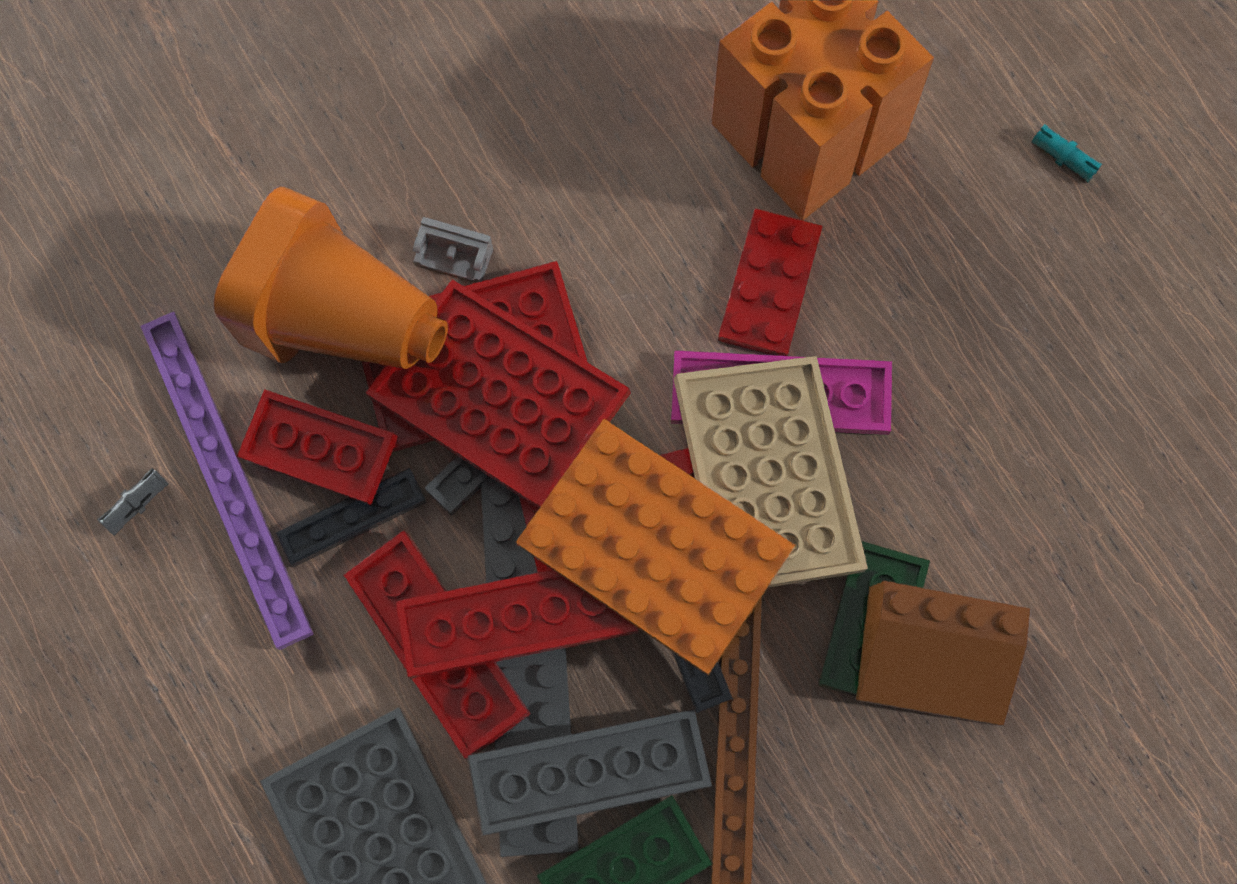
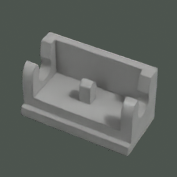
M423 217L413 246V252H416L414 264L475 283L481 282L493 252L491 236Z

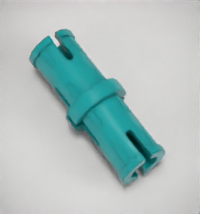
M1044 124L1031 143L1057 159L1055 162L1061 167L1064 164L1089 183L1102 166V163L1097 162L1077 148V142L1074 140L1067 141L1050 129L1048 125Z

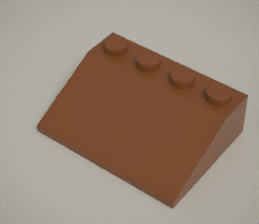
M883 581L869 587L856 700L1004 726L1027 647L1030 608Z

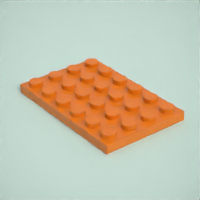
M605 419L602 420L515 542L517 546L707 676L795 548V544Z

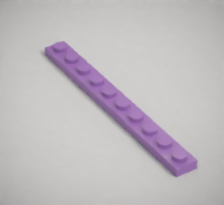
M173 311L141 325V329L275 647L278 650H282L314 635L178 316Z

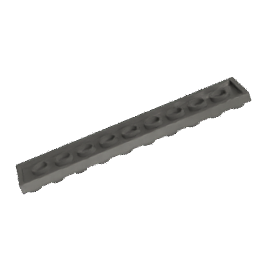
M487 479L481 485L486 583L538 573L534 557L515 543L526 528L519 495L496 480ZM566 648L496 662L531 714L494 741L495 750L571 735ZM577 816L499 832L501 857L579 851Z

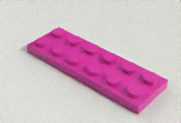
M675 350L671 424H683L674 384L676 374L805 357ZM817 358L835 432L889 435L891 432L892 361Z

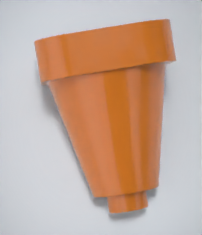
M283 186L273 190L262 203L224 269L214 297L216 316L238 343L279 363L288 362L299 350L408 369L418 359L431 363L440 353L448 332L447 322L437 318L436 302L346 237L325 203Z

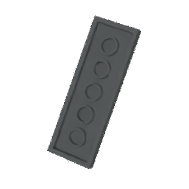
M695 709L469 755L467 757L482 836L712 786Z

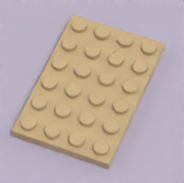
M817 356L676 374L674 384L695 479L795 544L794 550L769 587L861 573L867 570L868 567Z

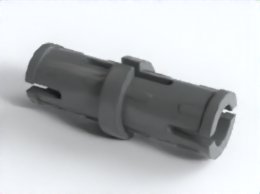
M151 468L128 491L125 489L120 494L122 497L97 520L115 536L136 514H142L146 510L145 506L169 485L168 482L156 470Z

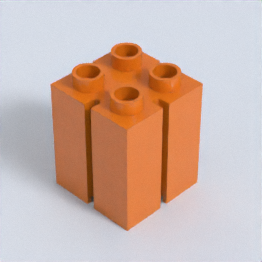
M780 0L779 8L771 1L719 41L712 125L752 168L764 156L761 177L801 220H805L849 185L853 172L860 176L906 139L934 57L888 10L874 20L878 0Z

